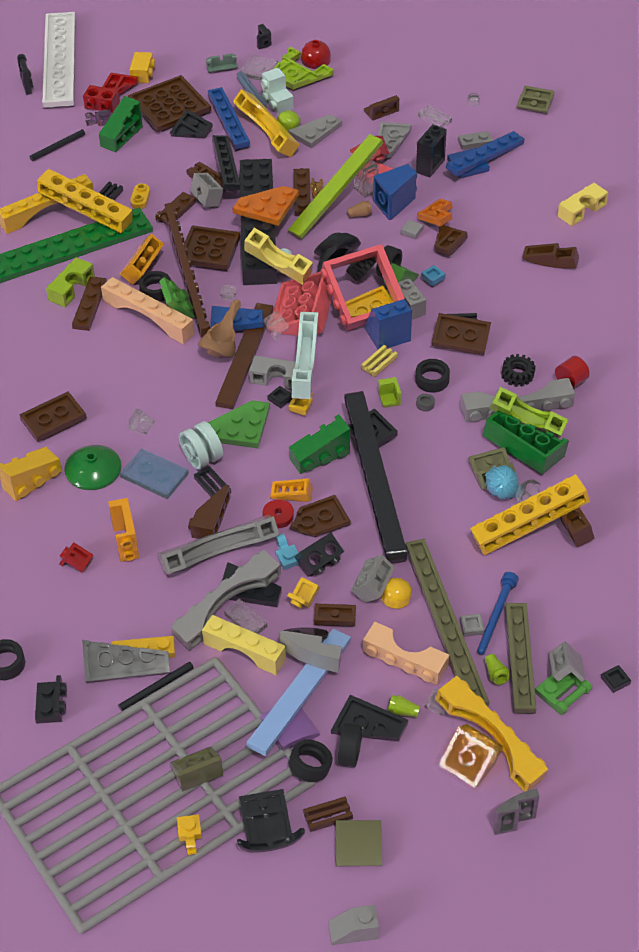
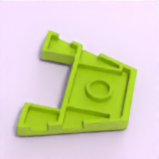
M292 47L288 48L287 54H284L281 62H278L274 69L279 68L285 74L286 86L292 90L334 75V69L325 64L314 71L298 64L295 60L301 57V53Z

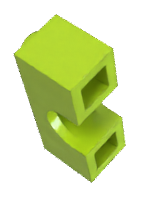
M76 257L47 286L48 301L66 308L75 298L73 285L86 286L89 277H95L93 264Z

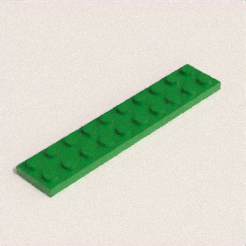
M139 207L132 209V222L122 233L99 222H94L0 254V283L153 232V226Z

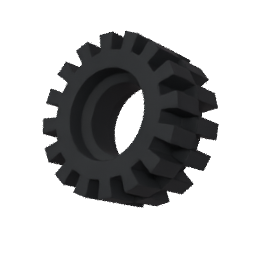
M375 256L351 263L346 272L355 281L359 280L377 262Z
M513 354L510 355V358L506 357L501 371V377L504 379V382L509 381L508 385L513 383L515 384L514 387H517L518 384L523 387L524 383L528 385L529 382H532L536 366L534 361H530V357L526 359V355L519 357V354H516V357ZM512 369H522L525 372H516Z

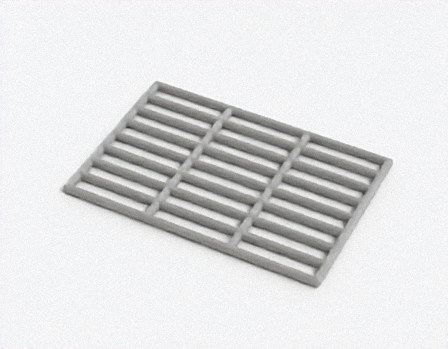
M214 657L0 783V793L68 753L74 760L71 764L7 802H4L0 796V813L78 933H85L244 831L243 820L239 822L233 815L235 811L240 809L239 799L227 806L220 797L286 756L289 759L292 749L288 748L282 751L280 748L215 790L209 782L183 792L179 788L128 821L121 811L175 779L173 770L117 804L111 799V794L175 755H178L179 758L187 756L188 754L185 749L247 711H250L256 719L211 747L216 752H219L259 727L262 723L260 715L263 713L219 658ZM213 667L220 673L219 676L157 713L151 706L152 703ZM225 681L232 688L170 727H167L162 721L163 718ZM236 696L244 703L180 743L173 735ZM142 709L148 715V718L83 757L76 749ZM153 724L160 731V733L95 772H92L87 765ZM165 739L172 747L106 788L99 782V779ZM246 747L222 762L223 772L256 751ZM290 767L245 795L267 792L294 774ZM78 769L85 776V778L16 819L10 812L14 807ZM304 781L284 794L286 803L314 786L316 782ZM89 785L93 787L96 794L27 836L21 828L22 825ZM199 786L207 794L140 837L133 830L135 826ZM101 800L107 807L106 811L39 852L31 844ZM213 802L219 811L200 823L201 833L224 818L231 828L197 849V854L188 855L162 871L156 861L179 848L186 841L179 842V837H177L152 854L149 853L145 844L177 825V817L192 815ZM114 817L119 825L118 827L52 868L48 869L43 859ZM125 833L131 843L62 886H59L54 879L56 875ZM135 850L142 857L141 861L73 904L65 896L71 890ZM149 867L155 877L82 922L77 914L79 910Z

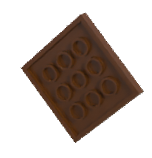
M182 75L128 95L129 98L140 101L142 116L157 132L175 126L187 109L198 116L212 111L211 105Z

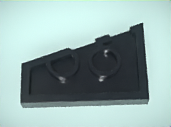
M227 562L222 581L226 578L229 579L239 567ZM272 582L267 587L245 590L229 600L278 608L282 587Z
M349 695L331 729V734L341 735L344 724L350 723L362 725V737L400 741L408 725V719L353 695Z

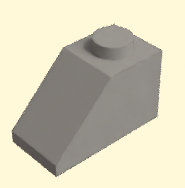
M376 906L353 907L329 920L332 945L379 939Z

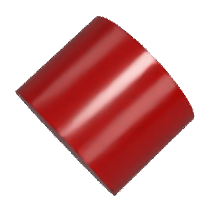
M578 356L570 357L555 368L557 380L569 378L573 388L588 379L590 375L587 364Z

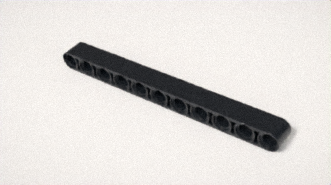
M364 392L344 394L345 405L385 558L390 563L405 561L408 559L407 550Z

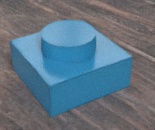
M433 265L421 272V278L431 286H434L445 279V273Z

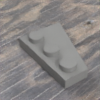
M330 114L290 129L288 132L295 140L312 148L341 127L342 120Z

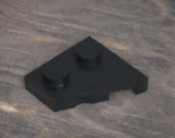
M187 109L170 131V134L174 137L205 138L212 129L213 124Z

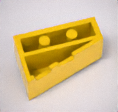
M47 447L26 453V457L20 459L17 457L12 458L9 463H0L2 488L16 502L62 472L60 459Z

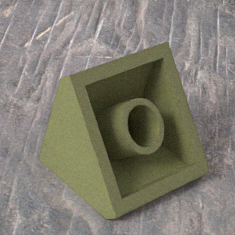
M211 746L170 762L182 792L223 776L221 756Z

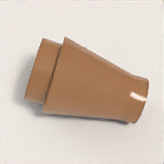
M365 200L347 208L350 218L372 214L370 202Z

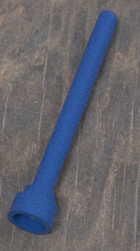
M505 572L501 579L503 588L477 649L479 655L485 654L509 592L517 586L519 577L513 572Z

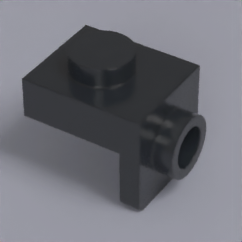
M264 24L258 25L257 48L262 49L271 46L270 30Z

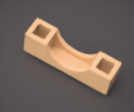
M377 622L373 623L363 639V652L367 655L379 658L388 665L401 668L406 673L414 674L429 683L438 685L449 666V654L431 646L421 652H408L399 648L393 639V629Z

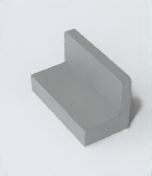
M566 641L549 652L552 675L557 681H560L571 672L581 682L585 680L582 657Z

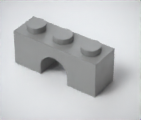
M254 356L249 370L250 383L268 386L272 378L281 377L285 379V389L292 390V375L295 362Z

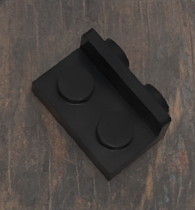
M56 675V682L37 683L36 724L62 722V714L66 713V702L63 700V695H67L66 682L62 681L61 675Z

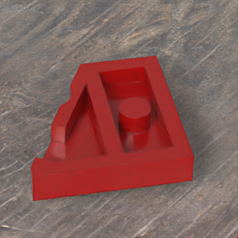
M110 73L102 87L117 89L120 95L136 85L139 80L137 76Z

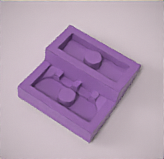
M301 708L276 742L282 751H285L304 739L313 740L320 736V733ZM271 710L261 714L260 720L263 721Z

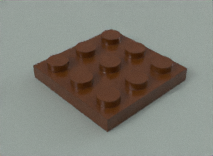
M192 225L184 243L188 250V255L186 256L187 258L190 257L193 266L228 271L240 240V232Z

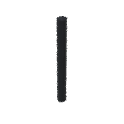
M81 129L29 157L31 161H34L84 136L85 132Z
M190 661L121 702L118 704L119 709L124 711L194 669Z

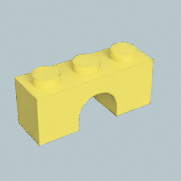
M596 183L586 186L583 190L573 194L559 204L558 217L571 226L577 224L584 219L585 208L596 212L607 205L608 191Z

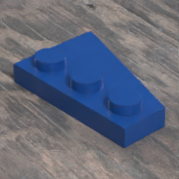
M212 306L210 328L222 321L230 307ZM245 308L237 310L233 320L234 331L264 327L263 310Z

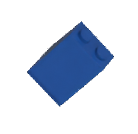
M409 164L374 176L373 202L388 220H392L416 198L417 172Z
M402 299L371 310L364 328L377 349L383 345L390 348L411 341L412 309L406 300Z

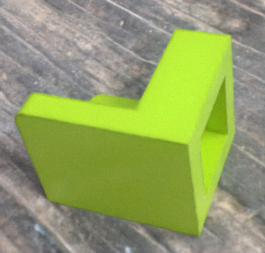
M392 377L378 380V394L383 408L401 405V390L397 378Z

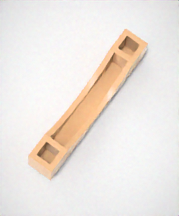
M113 277L101 286L103 302L116 309L130 308L141 312L157 323L170 338L181 344L186 343L194 335L192 318Z

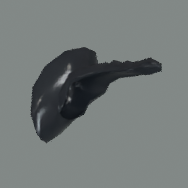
M338 232L328 236L314 250V254L320 256L317 272L321 271L323 262L341 257L357 249L361 245L360 240L349 233Z

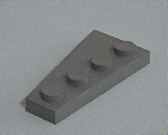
M82 640L86 683L170 673L168 651Z

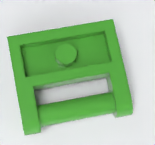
M572 672L560 681H557L551 675L535 688V694L557 713L563 715L568 711L570 705L584 693L588 694L592 690V685L587 680L581 682ZM573 686L577 687V689L574 690L563 701H558V699L561 698L566 692H568Z

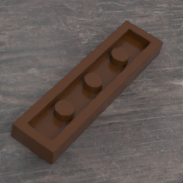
M310 168L293 169L294 189L299 190V196L294 202L295 216H300L311 203Z
M89 277L72 322L73 329L90 331L102 299L101 286L107 282L106 278Z

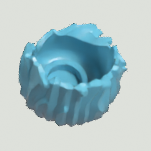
M506 465L493 466L485 474V486H487L491 495L498 496L499 499L503 500L518 495V476L510 467Z

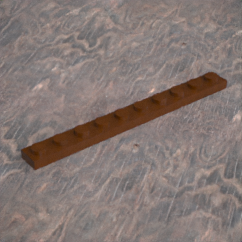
M171 203L164 204L165 216L189 299L193 306L199 334L202 338L210 329L209 321H205V318H207L206 310L201 307L203 305L201 295L197 294L199 293V287L197 282L194 283V270H190L192 267L191 259L186 256L188 255L187 246L183 245L185 243L183 233L179 232L181 231L180 222L176 221L178 219L176 209L172 208Z

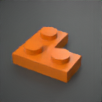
M440 198L418 212V219L437 226H444L453 219L452 213L447 212L453 208L452 202Z

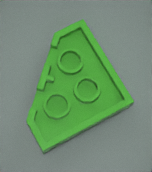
M252 400L208 423L214 429L222 444L259 448L270 410V403Z

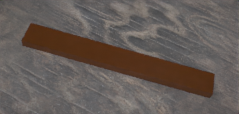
M256 303L254 309L263 310L264 327L245 330L216 399L217 407L234 409L272 315L273 305Z

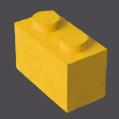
M134 53L129 71L130 76L138 77V83H149L150 77H153V68L156 66L153 53Z

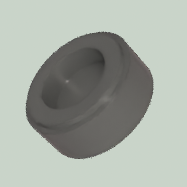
M421 394L417 397L416 406L421 411H431L435 406V399L430 394Z

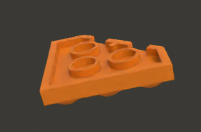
M281 186L241 197L233 206V213L279 226L299 196V190Z

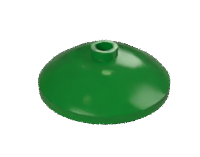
M88 445L77 449L68 457L64 471L67 480L73 486L82 490H99L109 486L119 477L122 465L119 455L113 449L103 445Z

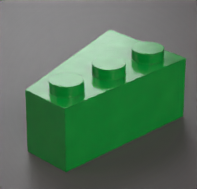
M340 414L334 417L336 420L327 426L325 424L319 427L321 430L312 436L308 434L289 446L290 460L299 474L311 471L316 467L350 454V428Z

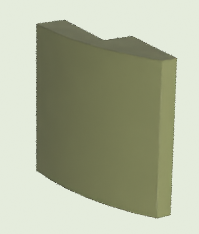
M524 85L517 108L547 114L554 97V91Z
M505 447L469 456L468 458L473 474L482 490L487 489V486H485V474L493 466L506 465L515 471L513 462L510 463Z
M336 820V867L382 866L381 820Z

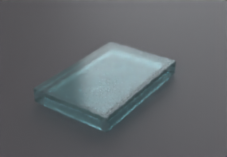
M141 448L120 472V477L168 499L188 476L189 471Z

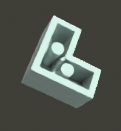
M279 68L262 73L261 86L263 93L261 96L270 106L271 110H274L277 115L283 111L293 110L294 96L286 89L285 74Z

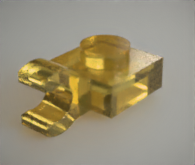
M314 178L311 179L310 186L313 190V199L323 189V179H320L319 182H315Z

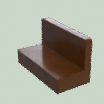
M395 95L373 103L364 108V112L372 121L399 111L400 98Z

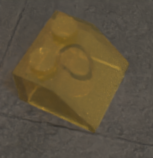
M465 724L457 728L439 765L477 788L495 765L504 746L469 724Z

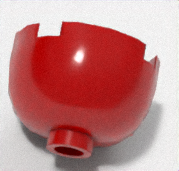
M312 40L302 48L301 60L304 66L316 69V66L329 65L331 62V52L326 43Z

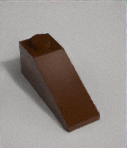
M229 485L223 486L196 510L193 518H190L188 529L191 530L192 538L200 539L219 531L230 500Z

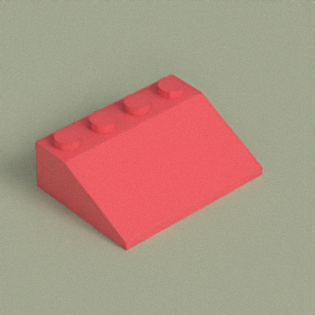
M321 271L310 274L303 285L295 280L282 282L268 327L269 333L298 336L300 312H317L318 334L323 333L333 296L328 293V284L326 279L322 278Z

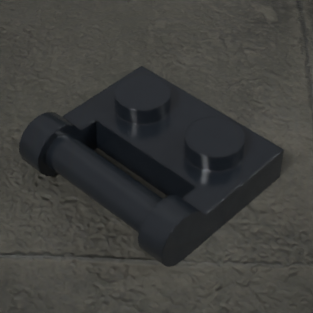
M19 54L17 61L26 95L32 94L31 88L34 87L31 78L32 74L27 67L26 56Z

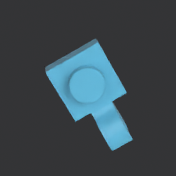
M284 534L276 536L278 540L276 544L279 550H276V557L282 569L286 570L299 565L294 557L298 554L295 545L288 546Z

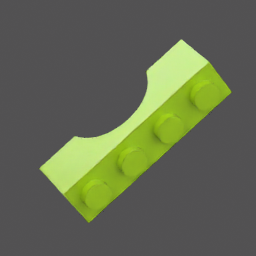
M502 387L496 392L489 409L495 412L500 411L520 419L522 424H532L541 432L546 433L549 431L558 439L561 437L569 420L552 411L547 412L535 409L520 400L517 394Z

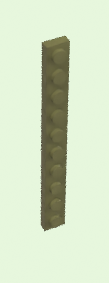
M425 538L406 542L405 546L444 649L449 654V662L454 675L466 681L470 689L476 695L482 697L485 705L489 707V699Z

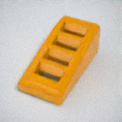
M309 478L273 481L270 497L271 499L309 502L312 499L313 486Z

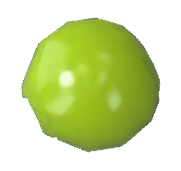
M283 111L277 118L287 131L300 126L301 118L294 111Z

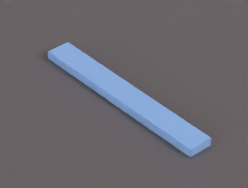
M332 629L329 636L322 643L342 646V654L351 642V637ZM306 663L249 738L247 747L266 756L323 680L328 670H323Z

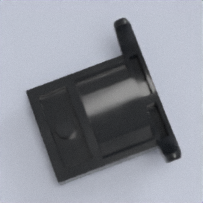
M283 789L239 796L246 841L237 839V844L242 850L247 852H267L282 849L296 843L305 834L304 828H300L294 833L291 831Z

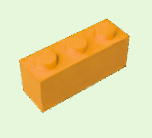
M151 233L139 245L120 272V275L133 285L143 276L164 243Z

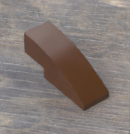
M558 243L525 246L522 258L525 261L541 266L571 269L577 268L579 254L577 247L560 248Z

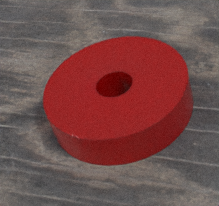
M276 499L264 506L263 516H274L277 528H284L292 523L294 509L289 502Z

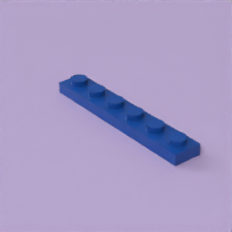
M223 88L208 90V96L235 150L249 147L250 140Z
M512 131L447 162L446 169L459 176L523 145L525 139L515 131Z

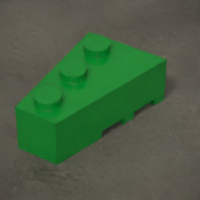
M127 96L123 97L99 133L101 147L117 152L143 128L140 101Z

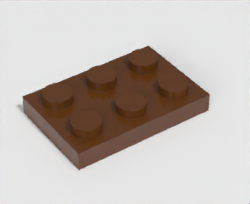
M439 313L432 346L484 356L491 322Z
M69 391L19 414L21 421L37 442L87 418L86 413Z

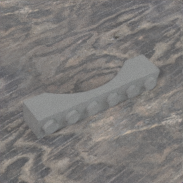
M569 378L552 380L540 390L528 395L519 396V399L535 409L548 411L572 407L575 392ZM480 391L461 394L460 407L465 422L486 420L494 414L495 411L489 409L494 396Z
M266 515L157 554L163 572L170 574L214 555L261 542L280 534L274 516Z
M265 550L254 554L246 565L240 566L235 571V574L229 579H224L217 589L207 593L199 604H195L189 609L187 614L177 618L171 626L173 635L190 652L203 641L202 629L210 617L227 600L245 590L267 587L282 574L280 564Z

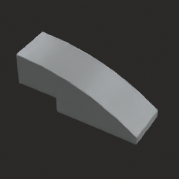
M280 631V644L285 645L288 654L311 666L338 673L342 646L322 643V636Z

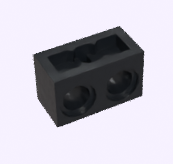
M332 532L300 551L294 557L307 577L312 573L316 576L325 570L324 566L330 563L332 566L341 560L339 556L344 553V550ZM325 547L330 548L332 555L326 553ZM309 557L316 560V565L310 563Z

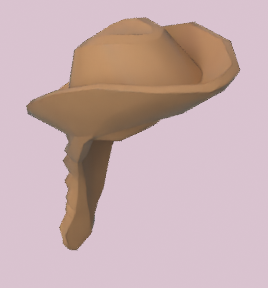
M240 300L232 301L230 309L226 312L222 321L212 326L199 341L198 346L205 348L209 355L218 358L223 356L232 358L235 355L236 344L233 320L237 310L241 307Z

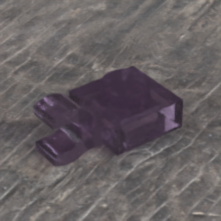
M101 110L95 112V115L91 112L85 113L86 119H89L85 120L87 126L97 123L98 126L105 125L112 115L111 111Z

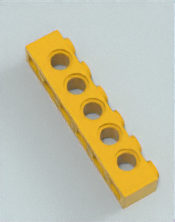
M48 168L37 179V192L111 229L122 233L132 222V209Z
M575 474L511 506L507 510L477 523L470 529L474 540L485 556L589 503L590 499L586 488Z

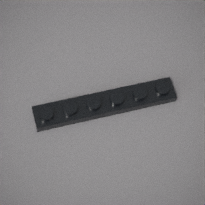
M213 135L212 142L223 190H240V181L229 137Z

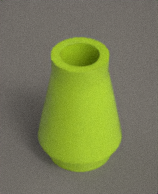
M495 654L486 656L485 663L491 682L496 685L506 683L510 678L509 669Z
M398 694L397 696H391L387 711L399 716L417 718L420 706Z

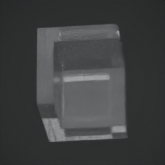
M278 310L263 320L265 327L275 340H278V336L289 329V325Z

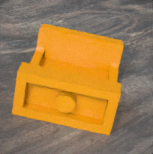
M128 498L108 501L114 532L126 530V533L115 535L120 562L140 558Z

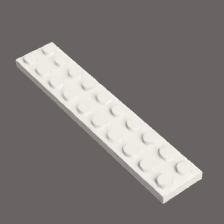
M75 12L46 14L43 108L73 106Z

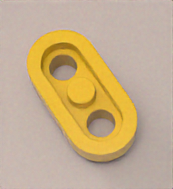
M140 183L134 187L130 199L133 209L139 207L144 209L147 206L150 197V187L147 184Z

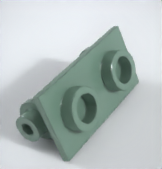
M236 54L222 55L223 60H220L219 55L207 58L206 66L208 72L238 68Z

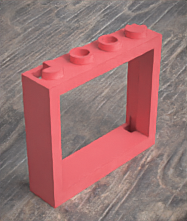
M382 244L323 262L321 269L322 278L327 281L328 293L333 296L334 308L339 311L340 323L342 322L346 331L365 325L370 312L351 318L332 269L375 256L393 302L405 299Z

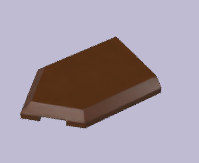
M332 495L301 506L290 525V529L316 537L350 525L351 521L336 495Z

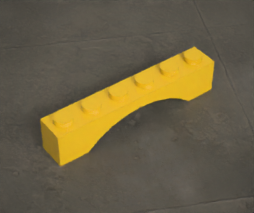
M241 89L233 100L234 104L266 132L271 144L278 152L292 157L300 144L253 94Z
M86 174L72 179L94 191L93 182ZM41 193L21 199L0 208V226L9 234L21 229L40 210L59 202Z
M455 676L438 690L435 700L449 715L470 720L484 728L494 737L506 756L510 778L524 792L531 790L545 778L548 771L546 763L541 758H537L531 752L528 744L522 742L516 736L514 730L506 726L500 720L499 715L485 705L482 697L476 695L466 681Z

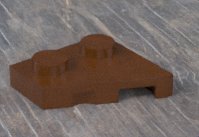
M445 225L439 226V233H437V241L435 242V252L450 256L468 238L467 232Z

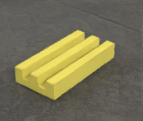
M383 345L361 364V369L376 377L398 357V353L396 351L393 353L391 348L387 349V346Z

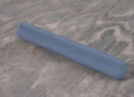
M243 71L238 72L237 79L245 90L253 94L267 108V103Z

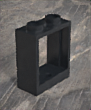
M432 124L417 141L416 172L430 178L445 161L447 129Z

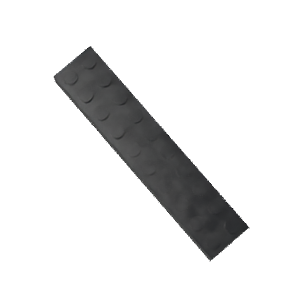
M272 159L240 160V198L273 189ZM241 216L243 285L277 284V269L244 250L245 239L253 228L268 235L276 246L275 225Z

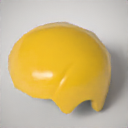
M390 578L381 596L382 602L390 608L401 609L406 607L412 596V588L409 582L402 578Z

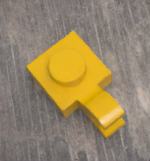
M311 393L310 399L293 398L288 406L289 411L306 416L313 403V393Z
M199 814L177 817L179 842L186 841L188 855L197 854L195 840L202 839Z

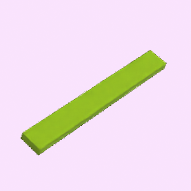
M369 134L288 229L289 233L302 240L382 146L383 141Z

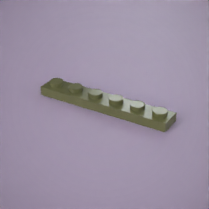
M506 603L514 713H536L527 603Z

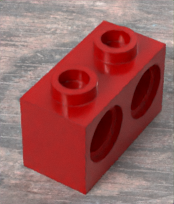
M89 85L83 94L84 107L86 109L113 113L120 103L117 89Z

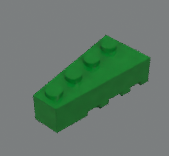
M496 411L486 419L483 432L484 437L501 448L505 447L507 452L541 474H544L565 457L569 443L568 439H558L549 431L546 433L536 429V426L522 424L520 419L500 411Z

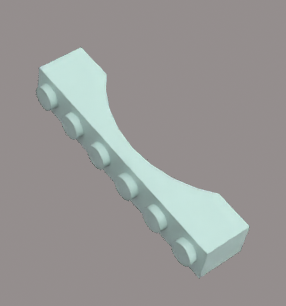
M300 312L296 362L292 375V398H311L318 336L317 312Z

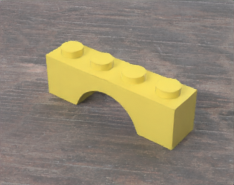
M253 228L245 239L244 250L300 284L303 285L312 273V261L300 254L290 255L281 251L273 244L268 235L258 229Z
M214 615L210 617L202 629L204 645L221 652L226 648L239 650L248 655L258 668L274 675L278 674L286 661L285 645Z

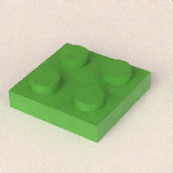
M165 277L162 278L159 282L167 305L193 318V306L189 302L188 293L184 289L181 290L177 287L175 282L169 281Z

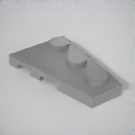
M380 123L378 136H383L390 153L385 158H391L412 130V124Z

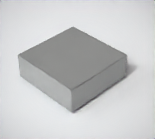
M408 220L402 227L401 234L416 239L423 230V224Z
M481 614L460 616L464 637L484 634L485 630Z

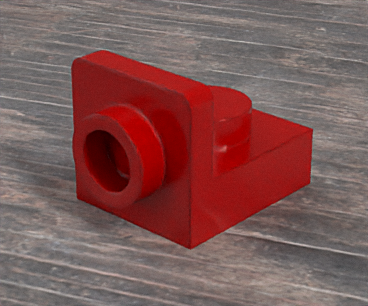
M73 542L70 548L65 547L60 554L62 560L59 565L63 566L66 562L78 571L83 572L93 554Z

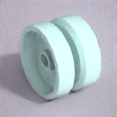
M206 421L194 425L193 430L188 428L179 433L181 448L188 461L197 470L207 466L209 461L215 462L223 457V448L218 435Z

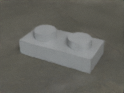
M489 131L458 136V142L462 150L479 148L493 141Z

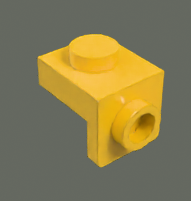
M301 577L293 593H288L287 596L292 600L291 604L296 607L302 608V606L310 608L320 586Z

